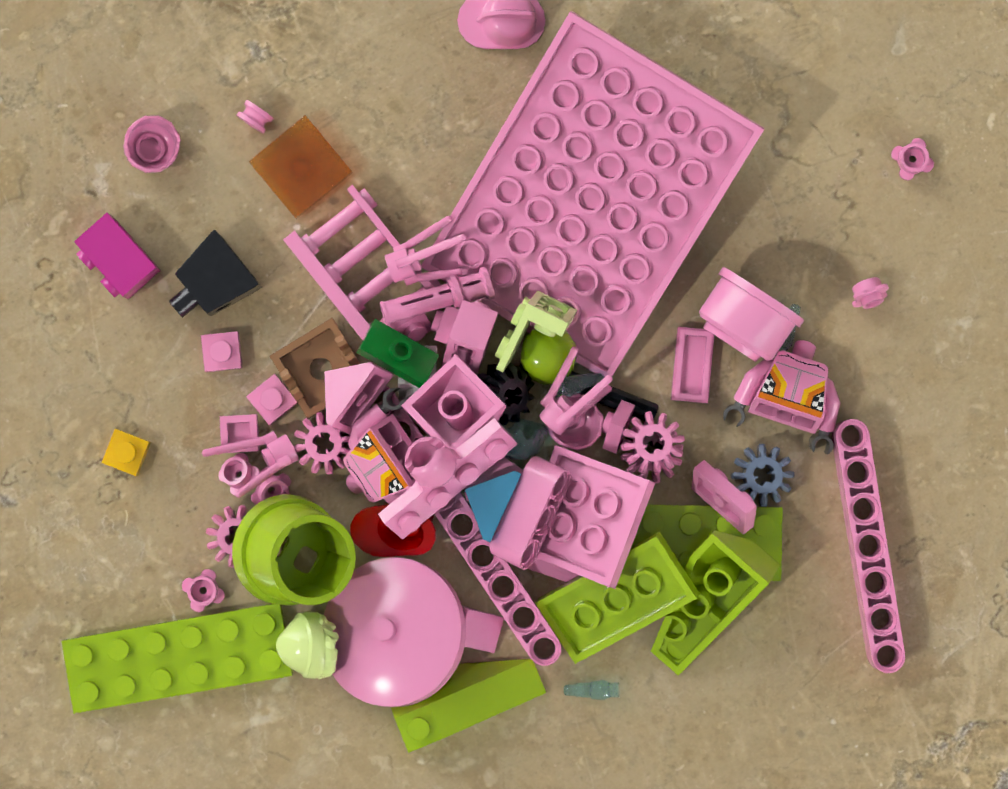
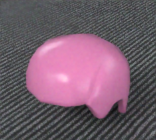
M143 116L128 128L123 145L124 154L133 167L145 173L162 172L172 165L177 158L181 141L180 135L172 122L161 116Z
M570 392L563 396L575 404L584 394ZM595 404L561 435L552 431L547 425L546 427L549 435L558 445L573 450H581L592 446L601 436L604 419L603 414Z

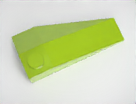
M714 530L691 554L685 567L686 573L700 593L698 598L665 616L651 652L679 676L771 582L780 564L753 540Z
M531 658L459 663L447 683L431 697L413 705L391 707L407 751L410 753L545 694L546 691Z

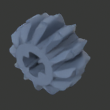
M759 444L757 448L758 457L748 447L744 449V454L749 462H745L740 458L734 460L736 466L743 468V473H731V479H743L744 483L736 488L740 491L749 489L748 494L753 501L757 493H759V504L761 507H766L768 503L767 493H769L775 503H779L781 496L776 489L779 488L784 492H790L792 488L788 484L783 483L782 479L793 478L795 475L793 471H782V467L791 462L789 457L782 458L778 462L776 461L780 448L774 447L768 457H766L765 444ZM767 466L770 469L767 474H771L770 482L763 481L759 485L755 482L758 476H753L754 470L763 469Z

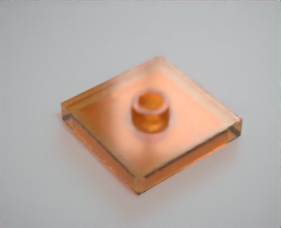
M306 115L248 161L296 219L353 173Z

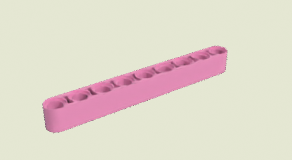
M385 386L382 392H386L390 388ZM394 393L392 401L395 405H398L400 400ZM404 409L391 410L386 414L387 417L393 414L398 422H404L410 426V440L412 443L420 438H424ZM459 492L446 506L434 513L529 657L541 666L553 664L561 653L560 642L508 562L493 555L492 562L486 566L477 565L473 561V549L479 545L490 547L491 542L483 540L472 508L462 493ZM458 514L468 515L473 522V528L467 535H458L452 529V520ZM507 576L513 581L514 589L510 595L501 597L493 591L492 584L497 577ZM527 607L533 611L534 621L530 626L520 627L514 623L513 614L518 608ZM548 638L554 642L555 650L551 656L541 658L535 654L533 647L538 639Z

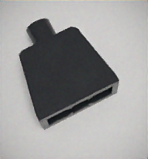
M213 230L176 271L175 275L185 288L172 297L169 302L182 318L198 305L209 316H213L258 291L262 286L216 230Z

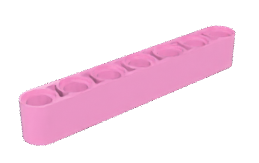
M848 419L839 422L835 426L831 439L833 441L834 458L868 662L873 668L884 673H893L903 666L905 650L870 434L863 422L857 419ZM846 426L855 427L859 433V440L852 447L846 445L841 438V433ZM853 462L860 463L865 470L863 480L858 483L852 482L847 475V469ZM861 498L866 499L871 506L869 516L862 520L857 518L853 512L855 502ZM866 535L873 536L877 543L875 552L869 556L863 555L859 549V543ZM872 572H878L883 579L881 588L876 592H869L865 585L866 577ZM883 608L888 613V622L883 628L876 629L872 625L871 616L874 611ZM890 645L894 650V659L890 664L881 665L878 662L877 653L881 647Z

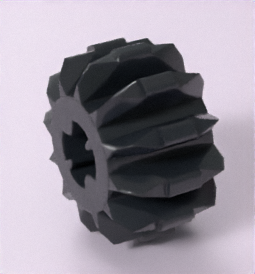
M509 363L503 372L496 369L498 365L488 364L487 374L481 373L477 374V376L506 405L498 422L501 425H507L508 422H520V412L524 414L530 413L527 403L530 400L536 399L529 393V390L535 383L527 378V371L521 367L514 366L512 363Z

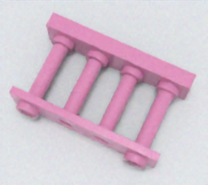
M352 185L347 190L354 201L310 236L305 234L300 238L294 230L283 240L363 340L371 323L368 324L360 312L365 309L363 305L394 282L390 271L386 268L355 294L351 291L345 295L337 284L343 280L341 278L343 274L385 241L392 248L400 244L373 211L378 205L366 189L363 188L358 192ZM364 212L377 230L332 265L328 263L323 267L314 256L320 251L318 247ZM437 279L419 281L423 287L416 292L440 286L441 284ZM382 318L380 322L385 324L384 318Z

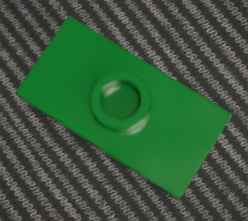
M374 319L356 352L418 388L428 380L439 357V354L377 319Z

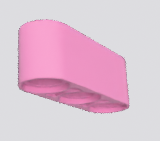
M534 456L528 461L490 543L491 554L522 570L531 566L537 557L570 484L571 474L568 470L539 456Z

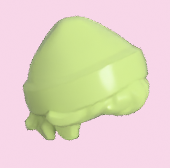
M318 612L297 613L276 641V650L282 662L300 673L304 678L322 679L332 676L336 670L338 650L335 646L339 635L333 632L336 625L329 622L323 614Z

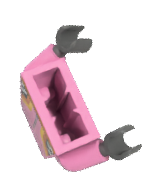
M798 340L794 343L792 353L783 350L778 351L774 359L769 361L763 359L749 370L734 395L735 403L729 405L724 411V421L728 412L736 409L741 413V419L736 427L740 426L746 417L744 408L745 406H750L749 413L813 433L809 439V447L813 452L815 451V444L819 439H826L827 444L824 453L829 454L832 452L833 441L829 434L835 429L840 400L834 382L828 378V367L825 364L813 361L816 350L815 345L808 341Z
M400 388L388 389L383 395V403L380 406L375 404L353 424L348 444L350 451L343 458L344 465L350 472L346 479L348 489L355 494L363 492L367 499L373 503L384 499L388 504H391L416 482L404 466L405 455L408 448L412 445V441L393 414L388 417L386 416L391 410L404 409L401 405L408 398L403 399L398 405H395L392 401L393 394Z

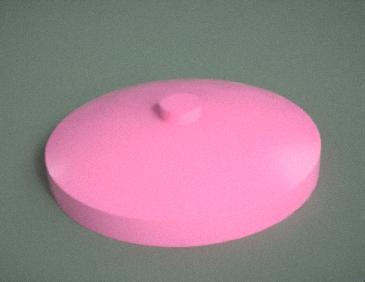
M390 557L374 560L354 570L344 590L328 601L324 612L326 619L336 625L333 632L339 635L335 646L338 650L336 670L332 675L348 693L372 705L405 707L431 697L451 678L463 654L466 640V622L457 593L440 573L417 561Z

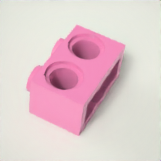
M463 300L448 338L442 366L456 354L477 375L488 348L498 312L491 310L484 303Z

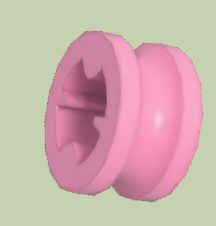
M246 100L244 103L245 110L238 112L236 116L264 134L266 131L264 128L265 124L272 122L274 118L252 102Z

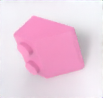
M456 354L401 405L429 437L438 438L449 449H456L493 418L499 421L506 408V405Z

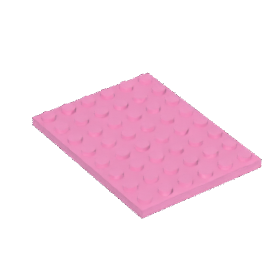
M570 11L450 215L452 222L443 227L433 245L461 234L465 235V241L426 257L421 267L428 272L460 269L462 274L461 276H456L457 278L478 273L480 268L486 267L492 282L495 298L488 300L485 297L476 301L488 305L491 310L498 312L500 316L510 322L524 298L528 297L531 299L537 291L577 309L571 324L566 330L578 348L576 362L602 378H605L607 375L613 376L765 128L580 15ZM530 322L527 329L528 333L535 329V323Z

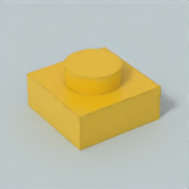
M114 429L101 463L138 476L151 442Z

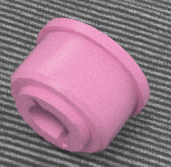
M722 267L718 273L721 279L699 310L700 317L706 320L703 328L755 362L760 357L766 361L772 360L795 326L800 328L805 320L729 269Z

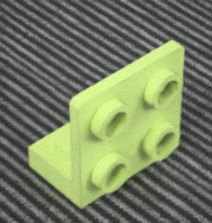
M537 291L531 299L525 297L522 304H519L510 322L516 326L515 330L510 329L495 353V357L500 359L496 369L503 372L512 361L530 322L535 323L534 328L542 334L554 337L557 334L562 337L571 324L577 309L540 291Z

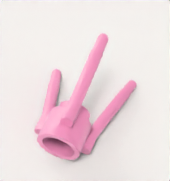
M446 216L407 242L393 247L394 252L385 255L388 269L395 283L404 280L408 286L419 281L444 279L454 275L461 276L462 271L460 269L416 273V271L422 269L419 260L465 241V235L461 234L418 252L413 248L451 223V216Z
M577 347L571 348L549 392L540 401V404L545 408L539 414L540 419L559 435L612 390V387L608 384L613 378L611 375H607L575 404L563 395L559 399L555 398L578 353Z
M274 431L262 437L216 446L202 451V455L207 457L266 445V448L261 450V454L267 466L260 470L261 474L235 493L237 498H241L279 470L299 460L288 436L284 434L277 438Z

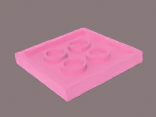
M555 445L549 462L568 470L571 474V479L536 558L616 589L655 482Z

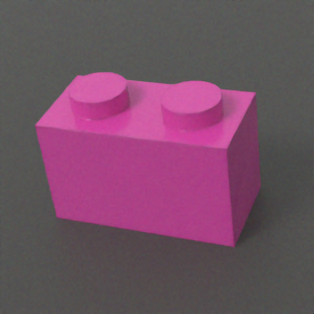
M108 212L74 241L81 249L76 255L90 270L95 266L105 276L100 282L114 297L121 294L126 299L131 298L161 271Z

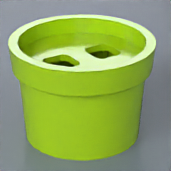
M292 494L269 497L248 511L236 530L232 547L234 568L242 585L256 598L279 605H319L332 600L349 583L356 561L355 546L345 527L313 501ZM287 537V542L284 548L282 549L280 555L277 556L283 541ZM304 546L317 553V559L308 573H303L294 567V561L300 549Z

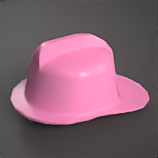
M466 0L459 9L457 22L459 32L463 38L474 47L483 49H521L534 44L542 35L545 26V15L543 8L537 0Z

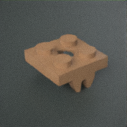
M333 318L270 355L282 380L289 388L291 395L298 402L307 419L326 409L325 379L319 380L312 376L310 372L311 363L317 358H325L330 362L332 370L361 364Z

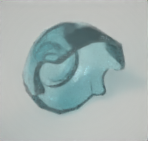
M520 419V422H515L510 428L502 425L518 443L507 453L505 458L510 460H526L536 456L543 447L548 431L547 427L526 419Z

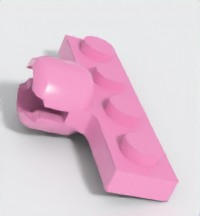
M495 418L456 449H449L441 440L435 437H424L416 440L408 448L404 463L406 470L416 482L378 515L386 526L401 539H404L411 532L417 530L436 511L446 506L465 487L475 482L488 468L504 458L518 443Z

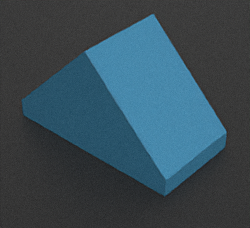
M512 471L465 489L483 540L491 542L521 473Z

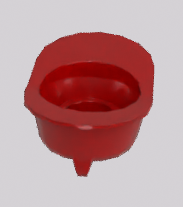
M389 504L362 509L354 516L350 524V535L355 545L363 552L376 557L422 555L431 550L436 541V530L432 523L434 514L424 521L417 530L401 539L384 524L378 515Z

